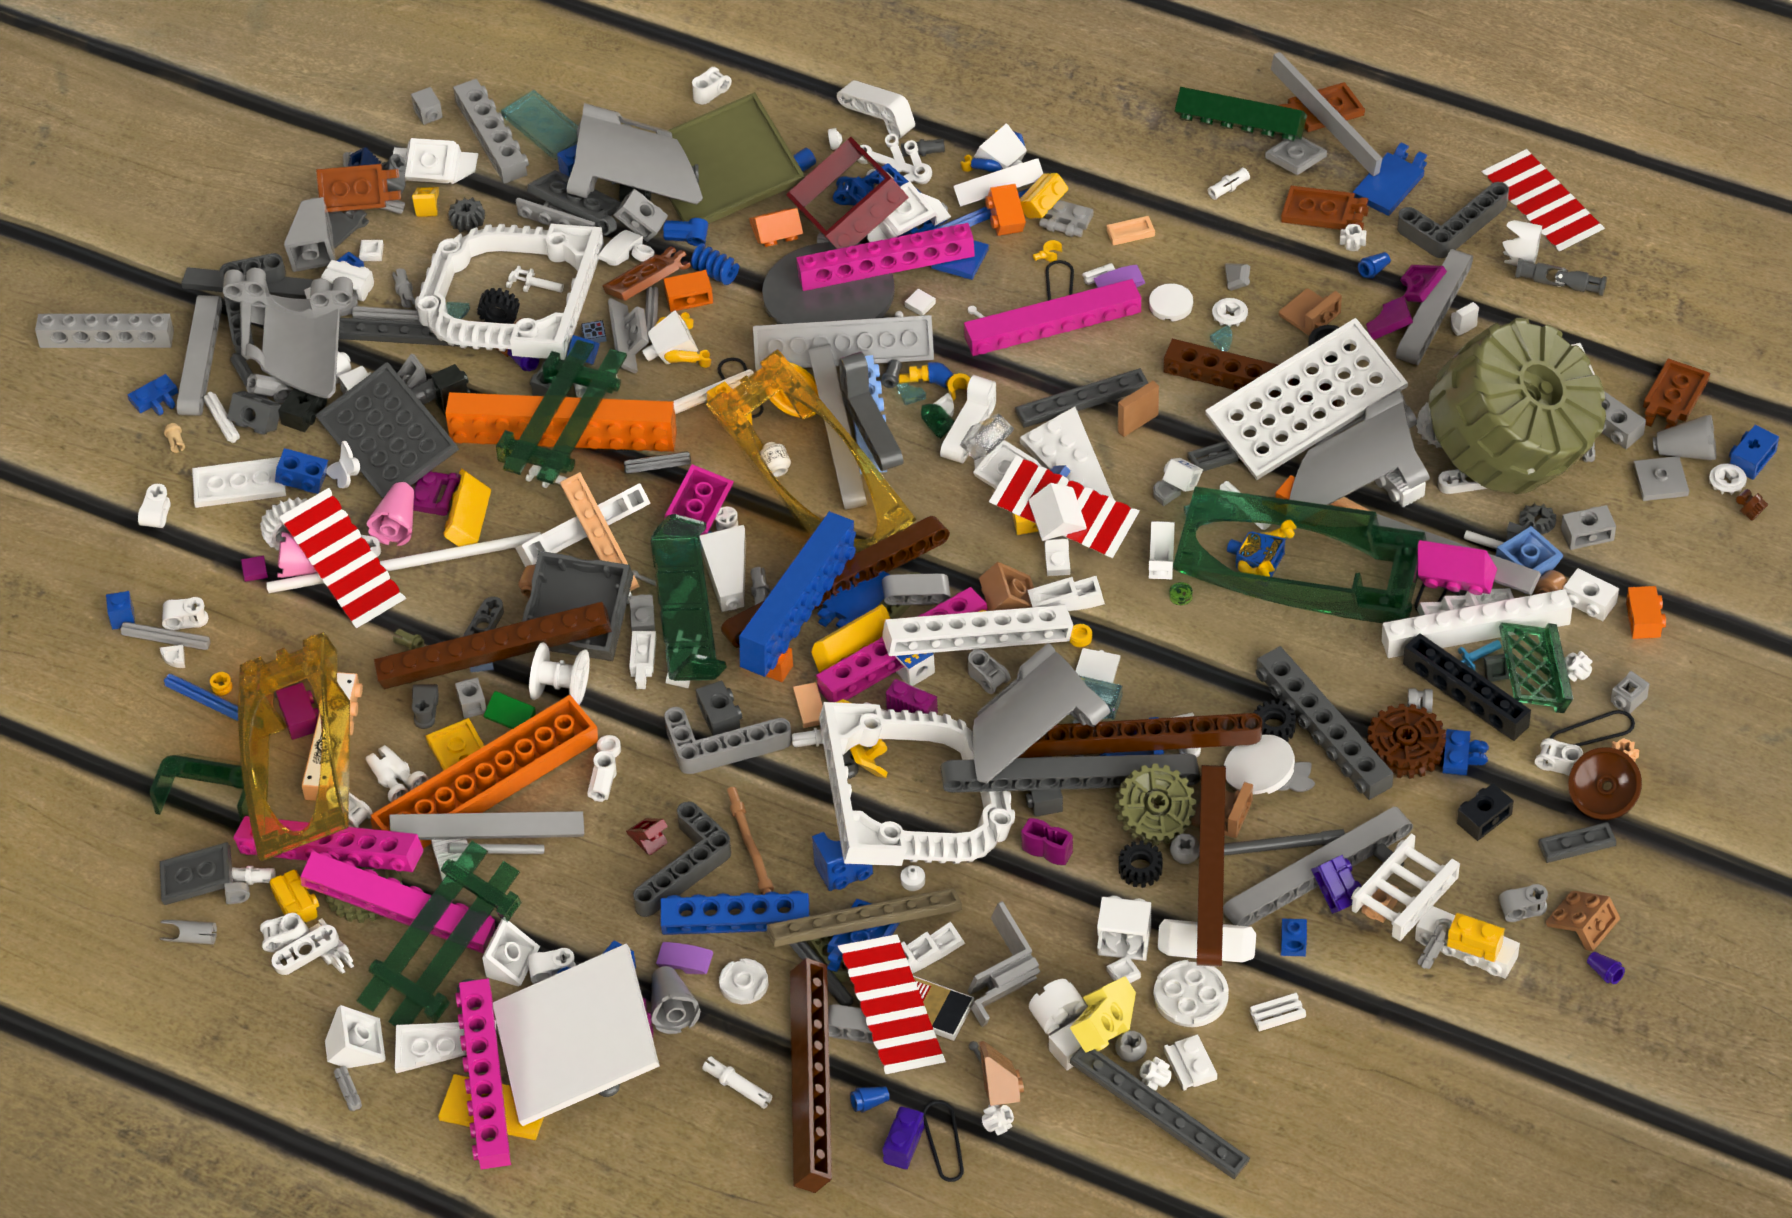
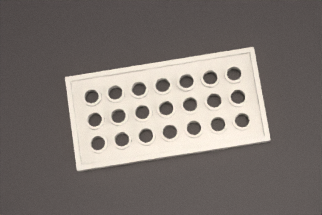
M1354 318L1206 409L1205 412L1251 474L1258 480L1362 416L1366 407L1398 390L1402 391L1407 388L1408 382L1360 322ZM1347 344H1353L1356 346V349L1353 351H1346L1344 349V346ZM1333 355L1337 357V360L1329 363L1325 358ZM1366 360L1369 362V365L1367 367H1359L1357 362ZM1310 367H1316L1319 370L1316 374L1306 372ZM1345 371L1350 374V377L1341 379L1338 377V374ZM1374 376H1378L1382 379V381L1378 384H1374L1370 382V379ZM1293 378L1300 381L1296 386H1291L1287 382ZM1323 383H1328L1332 387L1327 391H1323L1319 386ZM1354 388H1361L1363 393L1361 395H1353L1351 391ZM1272 390H1278L1281 392V395L1273 398L1269 396V393ZM1303 395L1313 397L1310 402H1303L1300 398ZM1340 399L1344 401V405L1335 407L1332 402ZM1253 402H1260L1262 404V407L1259 409H1252L1250 407V404ZM1286 406L1294 409L1290 414H1285L1281 410ZM1317 411H1322L1326 415L1321 419H1317L1313 414ZM1235 413H1240L1243 415V418L1239 421H1234L1231 419V416ZM1272 418L1275 420V423L1267 426L1263 424V420ZM1297 423H1304L1307 425V427L1304 430H1297L1294 428V426ZM1254 430L1256 434L1253 437H1246L1244 432ZM1280 434L1288 437L1285 442H1278L1275 438ZM1260 446H1266L1269 449L1265 454H1260L1256 450Z

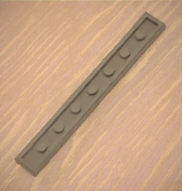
M951 888L767 925V933L774 947L960 911L962 910V902L955 889Z

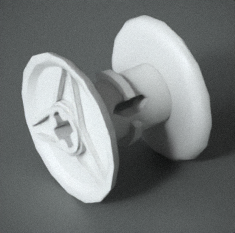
M544 642L540 643L535 652L530 672L529 692L531 699L536 700L540 698L545 685H552L557 690L561 687L569 688V695L580 705L586 691L590 659L587 649L579 652L574 665L565 664L564 660H560V663L550 661L549 647Z

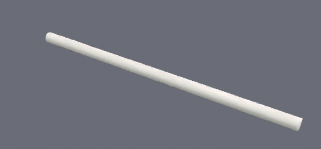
M540 532L405 556L380 561V564L388 572L516 548L541 534ZM318 573L266 583L268 593H275L323 584L324 581Z

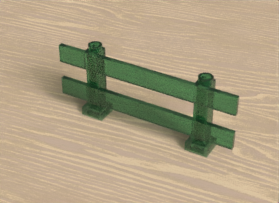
M577 340L565 361L561 360L560 353L551 351L543 365L544 382L551 383V386L519 440H515L514 433L505 430L496 445L497 459L499 462L505 463L503 470L520 475L527 463L540 466L542 468L537 475V480L550 484L555 483L560 472L565 474L567 471L572 472L575 466V459H572L570 455L606 392L611 394L613 391L618 392L621 379H618L616 375L625 361L627 353L610 349L601 366L596 370L584 366L594 348V344ZM575 383L588 387L553 449L550 450L537 446L572 384Z
M474 841L469 843L456 862L450 859L446 860L441 868V872L446 877L384 963L376 959L370 965L368 972L373 974L374 977L356 1001L374 1012L387 992L392 988L406 998L388 1021L395 1027L396 1025L412 1024L422 1009L425 1010L426 1017L436 1023L450 1002L446 996L439 992L435 996L433 994L491 912L496 908L499 917L508 923L522 902L518 895L512 891L508 895L505 894L520 871L503 861L488 883L473 874L488 853V850ZM464 887L478 897L415 984L401 974Z

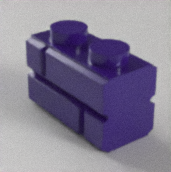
M1343 855L1332 858L1311 869L1332 914L1351 906L1353 892L1357 887H1362L1357 880H1354L1351 873L1353 870L1352 865L1347 858L1344 859Z
M903 1106L899 1107L883 1146L884 1163L908 1169L924 1130V1113Z

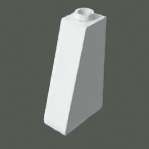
M744 525L700 535L701 553L721 611L744 607L746 535Z

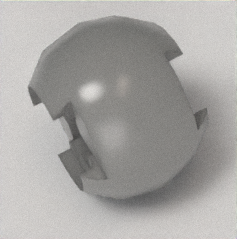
M1191 834L1176 836L1170 845V853L1173 859L1180 864L1194 862L1199 857V842L1197 838Z
M1134 1030L1127 1031L1118 1037L1115 1044L1116 1052L1122 1060L1136 1062L1142 1059L1146 1053V1039L1139 1032Z

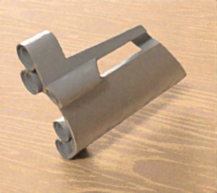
M584 103L582 119L576 134L578 142L575 163L567 184L568 194L587 198L590 192L594 191L597 179L600 178L695 205L702 201L703 197L692 166L677 139L672 138L670 131L623 118L616 111ZM621 123H625V124H629V125H632V126L640 127V128H643V129L651 130V131L656 132V134H655V133H652V132L640 130V129H637V128L629 127V126H626V125H622Z
M251 268L246 272V275H243L239 270L227 271L224 274L223 294L231 300L240 302L241 355L247 360L253 359L258 362L261 370L277 380L305 393L329 399L336 390L340 310L352 302V280L347 277H338L333 281V284H330L328 280L318 278L311 283L310 299H293L271 295L266 282V273L260 268ZM251 322L264 325L262 351L258 347L249 344Z

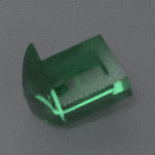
M925 404L921 407L923 421L941 439L953 426L954 419L940 405Z

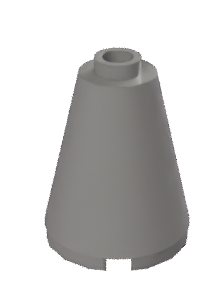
M1705 415L1657 432V437H1653L1654 451H1659V455L1716 460V441L1714 439L1712 415Z
M663 966L656 969L652 974L651 986L652 1023L658 1031L666 1034H677L682 1032V1028L694 1026L701 1012L698 1001L672 967Z

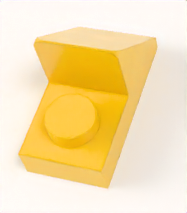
M417 187L412 195L417 217L438 215L437 198L439 196V187Z

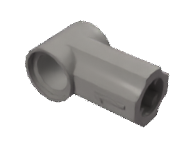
M250 374L247 379L246 389L248 393L273 397L277 403H284L292 391L289 385L272 376Z

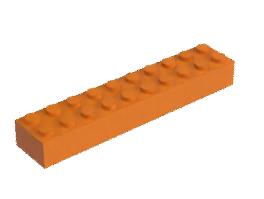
M449 392L445 412L449 436L455 443L674 452L677 435L673 401Z
M568 695L371 814L372 829L389 831V815L483 813L598 742L597 726L573 697ZM420 840L423 849L432 844L431 840Z

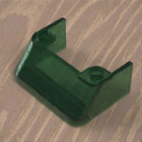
M183 753L170 755L162 760L149 792L155 814L160 815L175 777L243 789L237 804L240 821L242 822L245 816L252 817L266 777L263 768L259 765Z

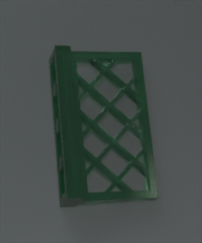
M1502 622L1499 630L1514 698L1521 703L1552 706L1556 713H1565L1573 701V694L1557 624L1548 623L1545 628ZM1508 632H1514L1520 638L1516 641L1508 635ZM1528 635H1538L1540 642L1536 643ZM1523 640L1533 649L1528 651L1519 643ZM1512 649H1516L1524 657L1519 659L1512 653ZM1535 651L1538 652L1544 661L1541 662L1532 654ZM1526 659L1536 666L1534 670L1524 663ZM1519 667L1528 676L1523 678L1516 672V668ZM1539 670L1547 675V681L1537 674ZM1530 678L1540 685L1538 689L1528 682ZM1523 686L1532 695L1521 694L1520 687ZM1545 689L1551 694L1552 698H1547L1541 691Z

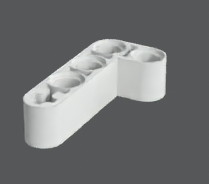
M855 80L851 81L837 93V99L842 106L883 119L889 134H895L898 140L915 127L910 105L906 98L900 94Z
M976 375L971 377L967 388V401L943 441L940 450L941 457L959 463L965 462L995 408V381Z

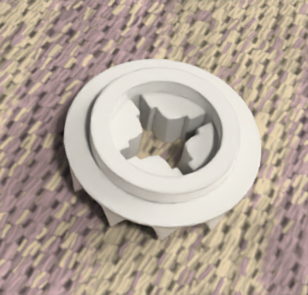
M1225 298L1215 303L1212 314L1214 321H1219L1220 326L1227 324L1230 328L1231 325L1239 326L1240 322H1245L1248 316V308L1245 303L1238 299ZM1226 310H1227L1228 312H1230L1231 314L1234 313V316H1231L1230 314H1226Z
M1733 464L1717 465L1711 470L1709 475V484L1713 485L1714 490H1720L1722 494L1729 492L1732 495L1735 491L1741 492L1742 488L1746 485L1747 477L1745 472ZM1725 475L1729 480H1731V483H1727V481L1724 480Z

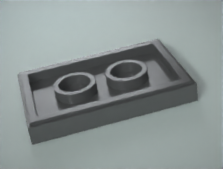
M228 842L160 861L161 901L163 904L168 905L224 889V883H233L231 846Z

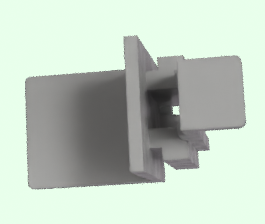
M1003 901L997 904L991 920L1013 956L975 975L968 989V993L971 995L986 986L989 988L985 993L986 995L974 1001L971 1007L981 1027L987 1025L990 1019L984 1009L985 1006L1037 980L1036 975L1041 972L1038 968L1037 960L1031 955V947Z

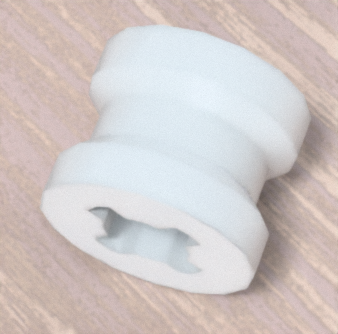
M729 506L721 507L715 518L716 530L720 531L739 526L737 511Z

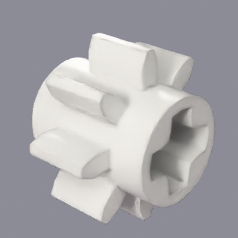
M1349 224L1346 229H1341L1340 245H1344L1346 250L1358 251L1361 246L1366 245L1367 231H1362L1360 225Z
M1579 651L1578 654L1570 653L1563 661L1565 669L1562 672L1573 682L1577 678L1584 680L1592 672L1590 665L1592 660L1582 651Z
M1154 1057L1153 1062L1150 1060L1145 1061L1140 1069V1076L1143 1078L1142 1082L1155 1091L1158 1086L1165 1087L1171 1079V1071L1168 1070L1170 1065L1157 1057Z
M989 1105L988 1108L983 1110L985 1114L982 1116V1123L987 1131H996V1134L1000 1135L1012 1128L1011 1123L1014 1120L1012 1110L1007 1105Z

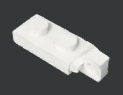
M632 631L629 668L631 677H635L636 689H646V677H652V673H654L656 631Z

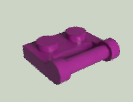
M428 472L418 480L414 489L413 511L441 516L447 515L450 509L449 503L455 488L459 486L461 476L457 473ZM447 485L441 501L436 503L442 486Z

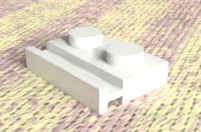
M1198 1035L1176 1041L1171 1046H1168V1044L1164 1045V1052L1183 1091L1191 1086L1197 1087L1217 1080V1072Z

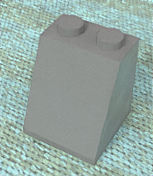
M323 197L301 201L285 239L284 245L293 272L328 266L331 260L336 261L332 224Z

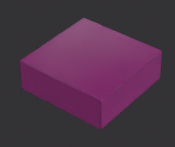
M264 555L241 559L245 582L268 578Z

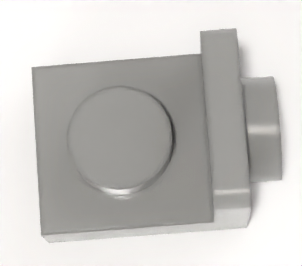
M640 594L630 596L632 631H655L653 595Z

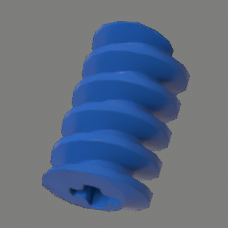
M700 243L696 247L691 258V265L695 271L706 270L708 277L714 278L724 285L731 284L739 271V264H734V258L729 257L727 259L726 254L720 255L718 250L713 251L712 247L706 248L704 243Z

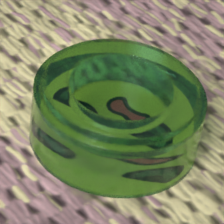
M1178 582L1170 587L1169 598L1172 603L1181 606L1191 602L1193 590L1189 584Z

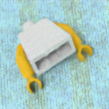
M676 310L667 317H661L656 325L648 332L652 344L642 350L648 361L659 356L665 364L678 362L696 363L698 361L701 367L707 368L710 367L712 361L708 350H702L700 354H697L699 350L689 329L693 328L694 320L690 318L687 312L682 313L680 316Z

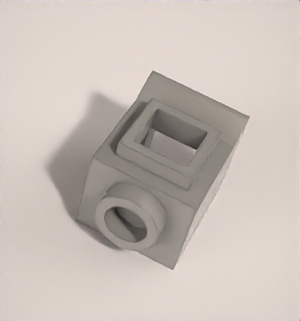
M1630 671L1612 689L1610 702L1618 709H1622L1630 714L1647 699L1650 683ZM1632 687H1634L1635 690H1634L1633 692L1629 693L1628 691H1629Z

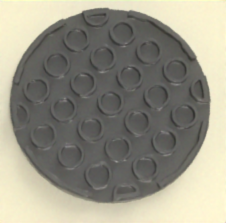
M830 242L808 245L785 255L769 270L762 288L764 307L769 317H772L777 324L882 318L889 310L894 299L895 284L893 274L889 273L803 291L798 277L796 257L836 249Z

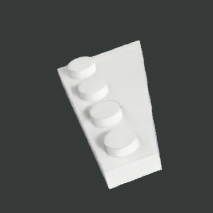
M495 1020L496 1036H497V1023H496V1020ZM459 1022L396 1025L395 1072L400 1073L467 1055L466 1050L462 1051L460 1036L465 1035L464 1029L459 1028Z

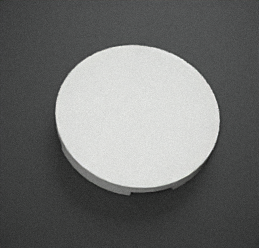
M1262 735L1261 740L1257 744L1235 746L1228 754L1224 766H1226L1227 783L1235 792L1236 790H1241L1243 783L1247 782L1253 784V795L1265 792L1270 794L1285 785L1293 775L1295 755L1288 742L1274 735Z
M1188 960L1178 961L1164 968L1157 976L1153 993L1155 1006L1164 1018L1174 1024L1184 1027L1204 1026L1216 1020L1224 1012L1228 1003V984L1223 974L1214 966H1197V962H1189Z

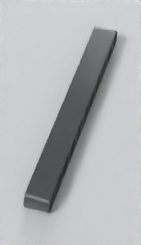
M1193 754L1016 758L988 783L978 782L974 759L949 760L940 766L943 789L952 793L1120 788L1121 783L1124 782L1131 772L1140 770V767L1144 765L1149 768L1152 764H1158L1159 768L1168 765L1172 772L1178 770L1181 779L1185 777L1188 779L1187 786L1195 785L1201 780L1197 757Z

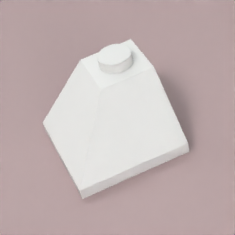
M340 1005L336 1010L325 1039L327 1062L352 1068L385 1061L380 1018Z

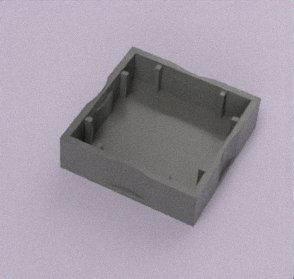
M539 551L532 578L531 595L525 607L522 622L603 602L608 612L612 632L550 647L549 651L577 656L580 651L587 649L589 658L613 661L634 575L630 565L602 560H582L570 555Z

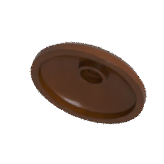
M1610 747L1596 748L1583 754L1573 765L1568 781L1569 793L1574 804L1587 816L1599 820H1611L1623 816L1635 806L1642 790V777L1637 764L1625 752ZM1610 782L1612 784L1611 789L1604 790V784Z

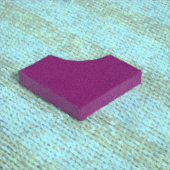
M1411 265L1400 279L1403 285L1407 286L1404 294L1405 299L1409 302H1424L1446 274L1445 267Z
M1404 296L1383 304L1381 313L1374 320L1366 324L1368 333L1373 340L1413 323Z

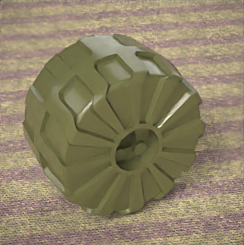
M1515 318L1509 324L1502 326L1495 323L1460 348L1438 372L1437 381L1429 395L1432 428L1438 442L1451 459V462L1472 480L1496 492L1529 493L1566 472L1592 448L1595 439L1602 433L1606 421V412L1602 407V402L1605 400L1603 385L1597 375H1593L1590 370V359L1579 346H1571L1564 340L1560 330L1551 325L1541 327L1530 324L1528 318Z

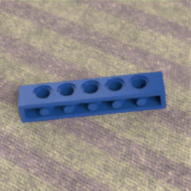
M792 891L789 894L767 892L765 895L742 893L740 896H730L729 894L722 893L711 897L696 894L691 897L682 898L677 895H671L667 898H661V929L663 935L767 931L768 924L810 916L809 894L801 891ZM783 907H788L791 909L787 913L779 912V910ZM758 908H764L766 910L762 914H757L754 912ZM733 909L741 910L737 915L730 914V911ZM708 910L717 911L712 916H708L705 914ZM683 911L692 912L691 915L686 917L680 915Z

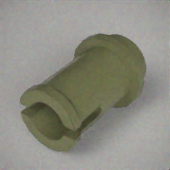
M398 629L394 633L402 636V638L393 636V642L409 648V650L424 646V639L419 634L413 635L402 629Z

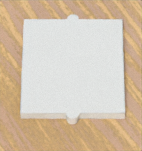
M1082 648L1076 672L1090 688L1098 687L1111 690L1119 665L1120 655L1106 653L1103 650L1096 651Z

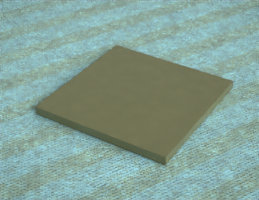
M755 92L668 130L672 133V138L677 139L682 146L691 166L698 164L699 167L698 185L703 197L702 201L695 205L668 197L681 221L689 222L692 218H701L710 224L794 187L805 178L803 171Z

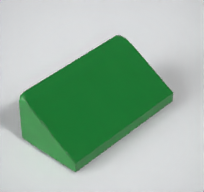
M495 691L484 713V718L514 729L535 716L536 710L534 706Z

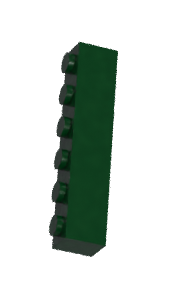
M1180 87L1174 110L1180 116V119L1185 121H1192L1194 118L1199 119L1202 124L1213 125V122L1219 123L1220 127L1226 129H1233V126L1241 128L1240 131L1253 134V131H1259L1261 135L1271 138L1275 134L1282 136L1281 139L1294 142V139H1302L1307 114L1302 110Z

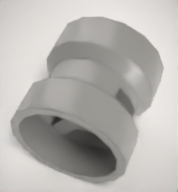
M1408 688L1407 707L1415 704L1417 709L1424 707L1427 708V713H1432L1433 689L1418 691L1416 688Z

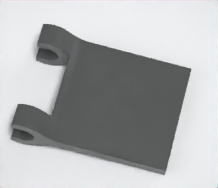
M360 209L354 214L353 218H350L341 211L328 212L332 224L334 249L355 230L365 227L369 223V220L365 218L366 212Z

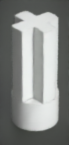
M1110 263L1082 274L1084 282L1087 285L1095 283L1093 278L1115 270V268Z

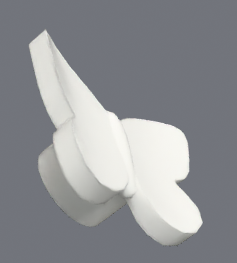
M342 441L339 462L331 464L327 468L326 473L332 479H337L339 488H347L351 482L350 476L358 475L360 463L357 458H353L347 441Z

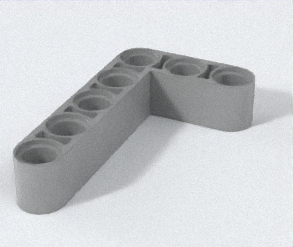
M671 707L665 712L666 732L679 769L685 774H694L789 747L792 742L791 725L784 718H776L695 740L686 713L682 708Z

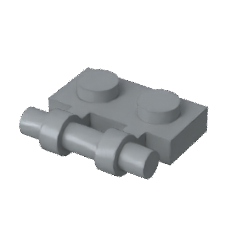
M1058 200L1045 214V218H1041L1039 225L1051 232L1056 230L1065 233L1069 237H1082L1083 229H1087L1093 217V209Z

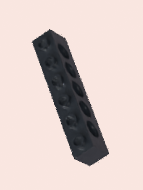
M1421 633L1404 647L1403 664L1511 740L1515 741L1529 728L1531 709Z

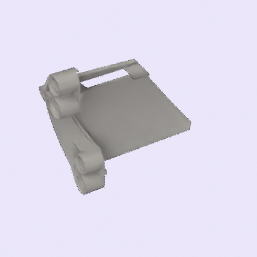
M1401 390L1366 407L1362 416L1316 443L1315 447L1308 450L1293 483L1287 509V519L1295 523L1395 469H1398L1403 482L1407 483L1409 489L1430 479L1426 468L1415 451L1409 428L1417 425V419L1411 408L1407 406Z
M1047 643L1022 664L1018 670L1017 678L977 712L978 717L974 719L973 754L978 782L988 783L1067 715L1071 714L1082 725L1087 724L1094 727L1110 713V709L1104 700L1085 684L1077 672L1055 651L1050 643Z

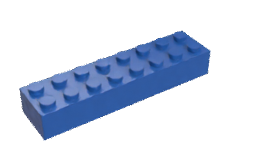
M830 511L827 513L740 634L741 668L765 677L770 669L773 670L776 667L778 658L782 653H786L792 638L798 636L802 624L810 619L814 607L820 605L824 593L832 588L836 576L842 574L845 563L854 557L856 551L854 547L856 532L854 531L853 520Z

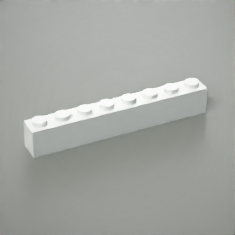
M1566 589L1384 622L1382 627V643L1387 658L1403 656L1404 647L1419 633L1441 648L1565 626L1570 625L1572 605Z

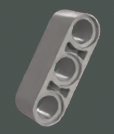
M896 574L885 576L882 579L884 602L888 605H931L943 603L951 598L949 579L945 574Z
M834 1004L828 1006L829 1037L874 1044L872 1032H870L867 1026L866 1016L861 1008Z

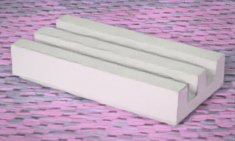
M1297 993L1250 1007V1013L1258 1031L1306 1017V1011L1302 1008V1003L1298 1000ZM1295 1009L1297 1010V1011H1294V1012H1291V1013H1287V1014L1282 1015V1013H1285V1012H1288V1011H1291V1010H1295ZM1272 1016L1274 1017V1018H1271V1019H1268V1020H1265V1021H1260V1020L1265 1019V1018H1269V1017H1272Z

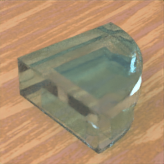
M447 302V312L454 318L462 319L469 312V303Z
M1228 325L1210 335V341L1220 350L1227 352L1230 349L1233 334Z
M908 383L897 384V390L905 405L926 399V392L922 388L909 386Z

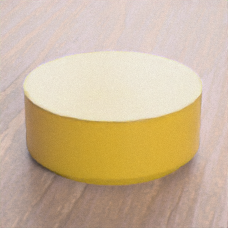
M1085 624L1074 625L1070 643L1075 647L1088 646L1092 641L1091 628Z

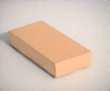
M1149 216L1107 225V232L1113 245L1155 236V230Z
M816 682L794 686L793 692L803 728L820 725L819 716L823 705Z

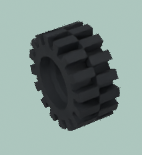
M491 288L490 291L487 289L481 294L477 314L480 315L479 318L481 320L485 319L484 322L513 324L516 320L520 303H518L519 300L515 298L513 293L509 295L508 290L502 292V288H498L497 291L495 288Z
M1271 700V704H1268L1267 701L1263 702V707L1259 704L1257 710H1254L1253 713L1262 718V735L1278 736L1286 742L1289 741V738L1292 739L1295 733L1296 715H1294L1295 711L1293 709L1290 710V705L1286 704L1283 706V701L1275 704V700ZM1270 719H1277L1282 721L1283 724L1272 727L1265 722Z
M1136 841L1131 842V847L1127 844L1124 846V850L1121 849L1119 874H1121L1122 880L1126 879V884L1130 885L1133 882V887L1141 884V887L1144 888L1146 883L1151 886L1154 884V880L1156 882L1159 880V875H1162L1163 858L1161 851L1158 852L1156 845L1152 848V843L1150 842L1144 845V841H1140V844L1136 845ZM1136 860H1145L1150 865L1140 869L1133 867L1131 863Z

